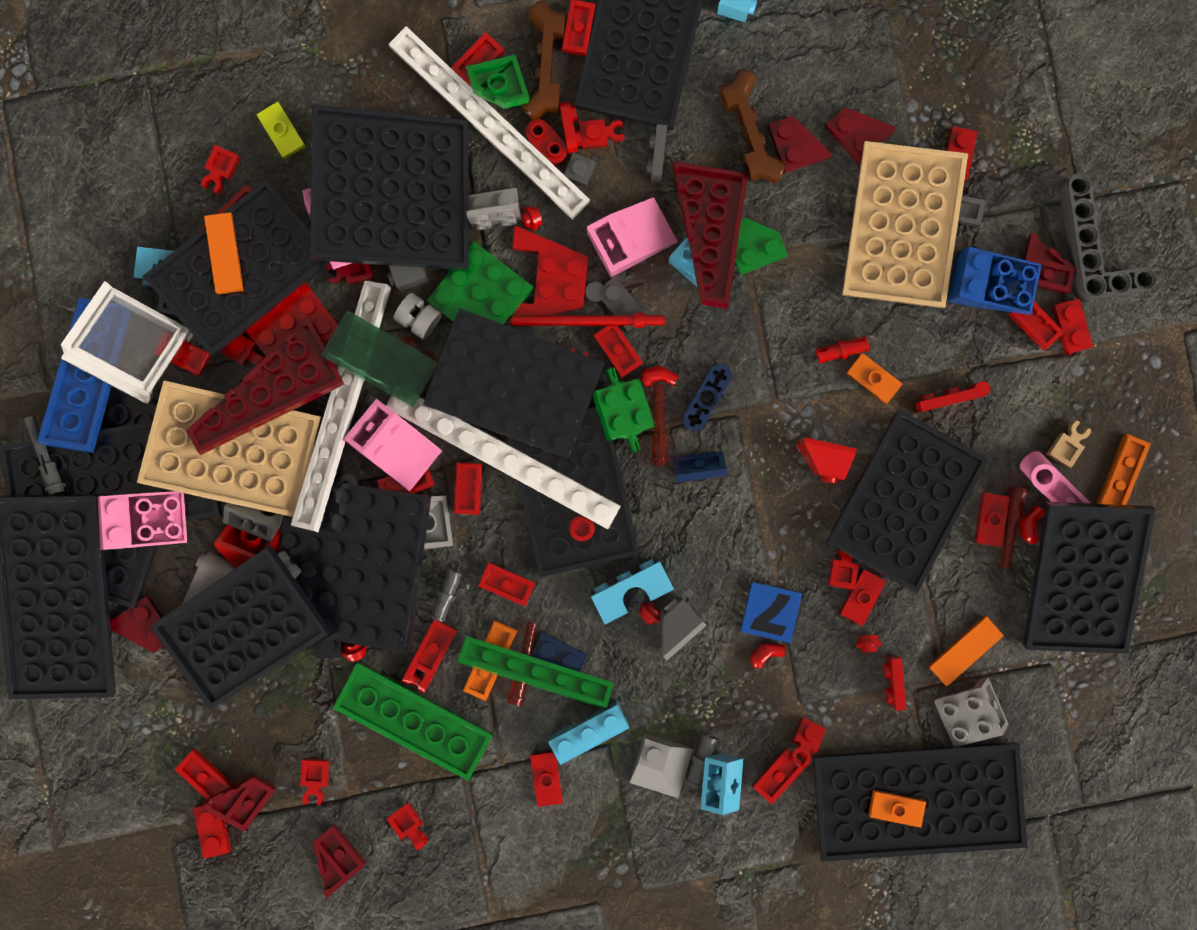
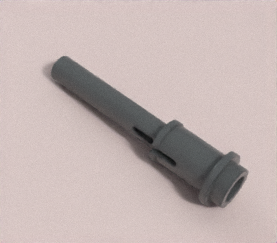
M35 416L26 417L24 421L40 462L38 470L46 487L44 493H48V495H62L65 493L64 488L66 484L62 483L56 463L51 462L46 446L37 442L40 429Z

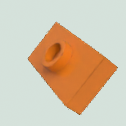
M863 353L858 356L845 373L885 405L888 404L902 386L900 381Z
M873 790L868 815L871 818L921 828L926 801Z

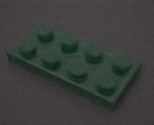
M348 310L321 354V357L411 408L416 404L438 365L437 361Z

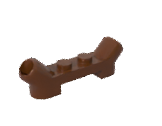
M545 1L536 2L529 9L528 13L529 20L543 35V41H538L537 57H541V66H536L535 82H539V88L529 95V103L521 106L530 120H538L546 112L559 114L560 84L551 83L554 42H563L566 12L552 11Z
M740 69L736 71L731 83L719 86L720 99L725 114L736 112L749 151L742 159L745 173H748L749 182L762 178L775 184L779 182L786 165L785 162L765 152L763 147L766 145L764 134L762 131L758 132L755 123L758 121L754 107L750 108L748 98L756 84V77L752 72Z

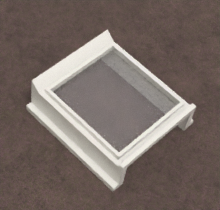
M104 281L61 343L64 352L61 358L148 405L154 397L152 389L184 340L189 342L193 334L185 326L116 290Z

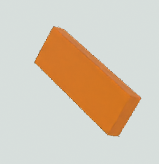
M232 213L204 216L215 292L217 294L244 291Z
M1130 434L1123 435L1095 504H1127L1151 443Z
M983 616L931 662L928 667L945 686H948L1004 635L987 616Z
M494 620L484 642L509 649L517 629ZM473 667L463 691L486 701L497 675Z

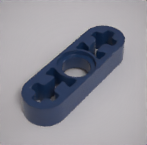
M717 364L709 370L683 416V425L687 430L696 432L705 426L731 380V371L726 365ZM723 370V376L726 380L718 382L716 388L721 389L718 393L713 387L706 386V383L708 381L712 385L716 378L713 372ZM703 391H710L714 395V401L711 405L701 403L700 394ZM696 403L699 408L708 410V413L705 415L702 411L698 417L701 424H695L692 427L689 425L688 415H695L698 409L693 408Z

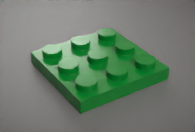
M473 241L469 246L468 270H450L428 298L427 302L453 322L459 308L505 325L534 290V287Z

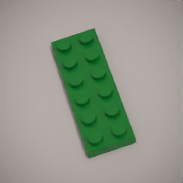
M357 662L333 707L338 712L467 781L470 780L494 734L361 662Z

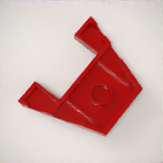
M515 226L513 251L539 253L534 304L522 303L512 316L559 315L584 309L588 256ZM510 318V319L508 320V322L505 324L506 326H507V325H512V324H511V318Z

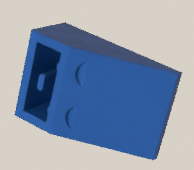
M973 247L965 248L956 254L947 301L969 307L1031 315L1042 264Z

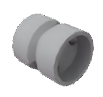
M410 293L397 308L393 320L405 328L411 327L412 333L425 340L436 328L442 313L431 305L425 307L424 301L421 298Z

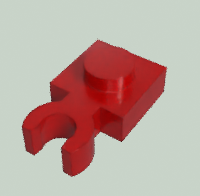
M604 119L579 122L582 150L607 147V139H611L614 142L624 141V134L617 135L614 133L616 128L623 127V122L620 120L612 122L610 126H605Z
M215 145L204 167L210 171V174L202 179L201 186L207 189L211 182H215L213 192L219 195L223 190V178L231 180L241 157Z
M836 549L839 560H831L827 585L855 590L859 564L852 563V557Z
M805 717L801 718L791 741L798 746L791 751L789 760H795L797 754H799L803 758L801 767L808 766L811 762L810 752L813 754L818 752L826 729Z
M302 759L300 786H308L302 798L303 804L309 803L311 794L317 797V805H321L324 801V793L320 788L328 786L330 759Z

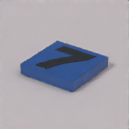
M751 581L740 631L791 643L802 593Z

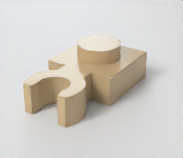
M1079 421L1071 422L1068 426V435L1060 433L1046 454L1067 469L1072 468L1085 448L1079 442L1081 439L1087 438L1091 433L1089 428H1084L1081 434L1077 433L1076 428L1080 423Z

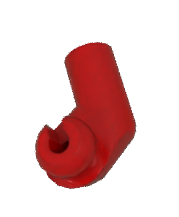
M658 365L645 369L642 372L640 381L646 387L659 380L674 386L679 375Z
M1037 505L1020 521L1022 539L1028 544H1036L1040 538L1037 522L1044 516L1045 512Z
M761 643L751 653L750 665L755 669H760L771 656L784 657L785 645Z

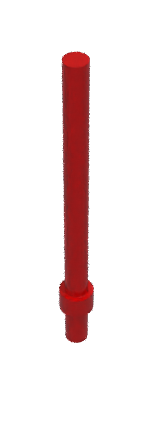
M645 312L634 313V315L512 316L511 324L512 326L634 325V328H645V325H665V315H645Z

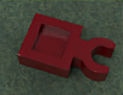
M351 263L333 269L331 264L326 266L328 271H337V275L334 278L328 279V282L331 284H338L343 278H346L348 284L374 280L371 264Z

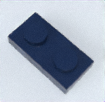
M723 451L672 458L676 483L727 476Z
M542 632L530 656L580 672L587 653Z

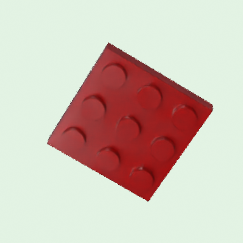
M305 283L247 329L246 332L264 355L267 356L270 352H275L286 342L285 339L291 333L294 334L303 326L302 323L308 317L324 346L344 330L308 284Z

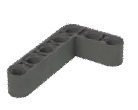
M1083 173L1074 174L1065 180L1059 188L1069 262L1076 267L1073 279L1075 296L1082 301L1135 295L1152 289L1157 283V275L1151 268L1143 267L1105 273L1091 180ZM1072 183L1078 186V193L1072 189ZM1075 208L1081 210L1082 218L1077 216ZM1079 233L1085 235L1086 243L1080 240ZM1083 258L1089 261V268L1084 266ZM1138 276L1143 279V286L1138 283ZM1113 279L1117 281L1118 289L1112 286ZM1087 282L1093 286V293L1087 290Z

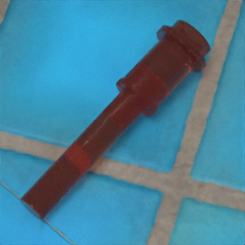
M655 384V435H652L653 458H650V461H653V466H668V461L671 458L668 457V435L665 434L664 384Z
M1012 487L1011 491H1008L1010 500L1007 517L1009 519L1000 567L1010 569L1019 519L1023 520L1026 497H1029V494H1027L1028 489Z
M527 623L521 650L522 654L531 655L538 624ZM512 680L510 693L506 695L508 703L522 706L523 701H526L524 695L527 684Z

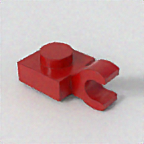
M240 335L221 351V353L243 366H246L248 361L258 365L265 358L255 352L257 344L243 335Z
M407 802L386 818L398 837L402 840L408 836L417 850L421 849L429 841L427 836L418 828L424 822L410 802Z

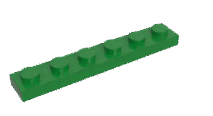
M468 636L465 638L458 659V663L606 709L614 685L613 682Z

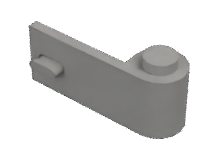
M213 551L201 554L196 562L198 569L182 604L233 571L232 565L224 557Z

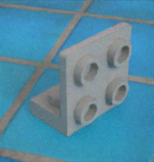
M517 188L468 195L469 210L466 211L472 228L476 227L477 230H485L491 228L492 224L501 223L502 226H511L516 224V221L521 220Z
M988 677L979 679L972 689L938 697L934 700L953 746H961L1002 736L1008 726L1007 719Z

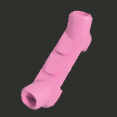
M1031 452L1021 461L1020 469L1051 502L1090 503L1041 452Z

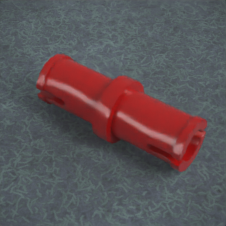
M866 335L843 341V339L838 340L836 344L815 348L818 363L822 364L823 362L838 358L844 360L850 355L869 351L870 348Z

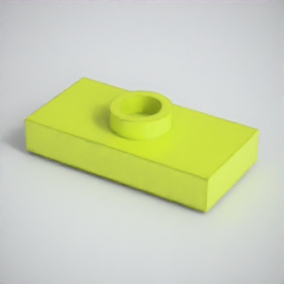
M279 102L256 114L284 160L306 147Z

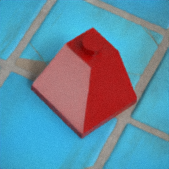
M807 437L797 439L796 446L814 474L822 476L821 481L836 484L837 480H845L856 455V448Z
M227 525L215 541L214 546L232 567L236 569L270 545L277 553L282 535V526L270 542Z

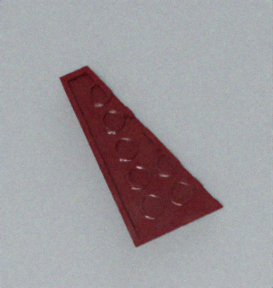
M673 161L672 168L701 305L727 309L748 173Z
M309 317L302 323L303 326L294 334L291 333L285 339L286 342L275 352H270L243 377V381L234 390L230 389L219 404L214 408H210L187 429L200 456L345 385Z

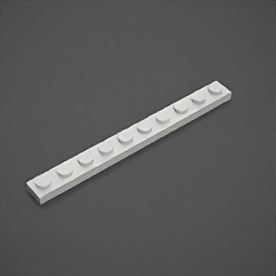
M407 26L389 43L390 48L468 120L473 127L572 220L586 207L590 199L483 98L473 94L472 88Z
M364 281L338 367V372L345 385L331 391L291 522L292 526L319 532L345 445L344 437L348 434L391 291V287L387 284Z
M396 385L386 405L393 412L606 529L610 528L621 507L619 504L466 421L424 406L425 399Z

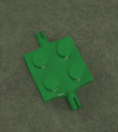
M615 367L605 370L609 385L604 389L594 391L592 395L606 440L608 442L618 438L627 439L631 453L640 451L641 448L636 435L655 427L641 381L636 379L629 382H619Z

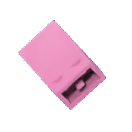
M654 197L612 213L587 226V234L610 278L678 242Z
M377 399L344 437V440L351 447L409 491L442 452L435 444Z
M171 491L97 497L100 550L187 543L184 493Z

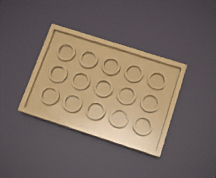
M864 142L842 296L945 308L968 153Z
M163 381L137 483L293 517L314 450L321 417L292 410L200 456L187 429L210 408H214L225 398V394Z

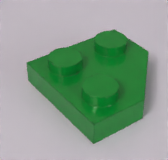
M516 55L466 66L473 94L504 109L529 103V95Z
M748 218L741 220L735 265L740 276L787 258L788 254L779 232Z

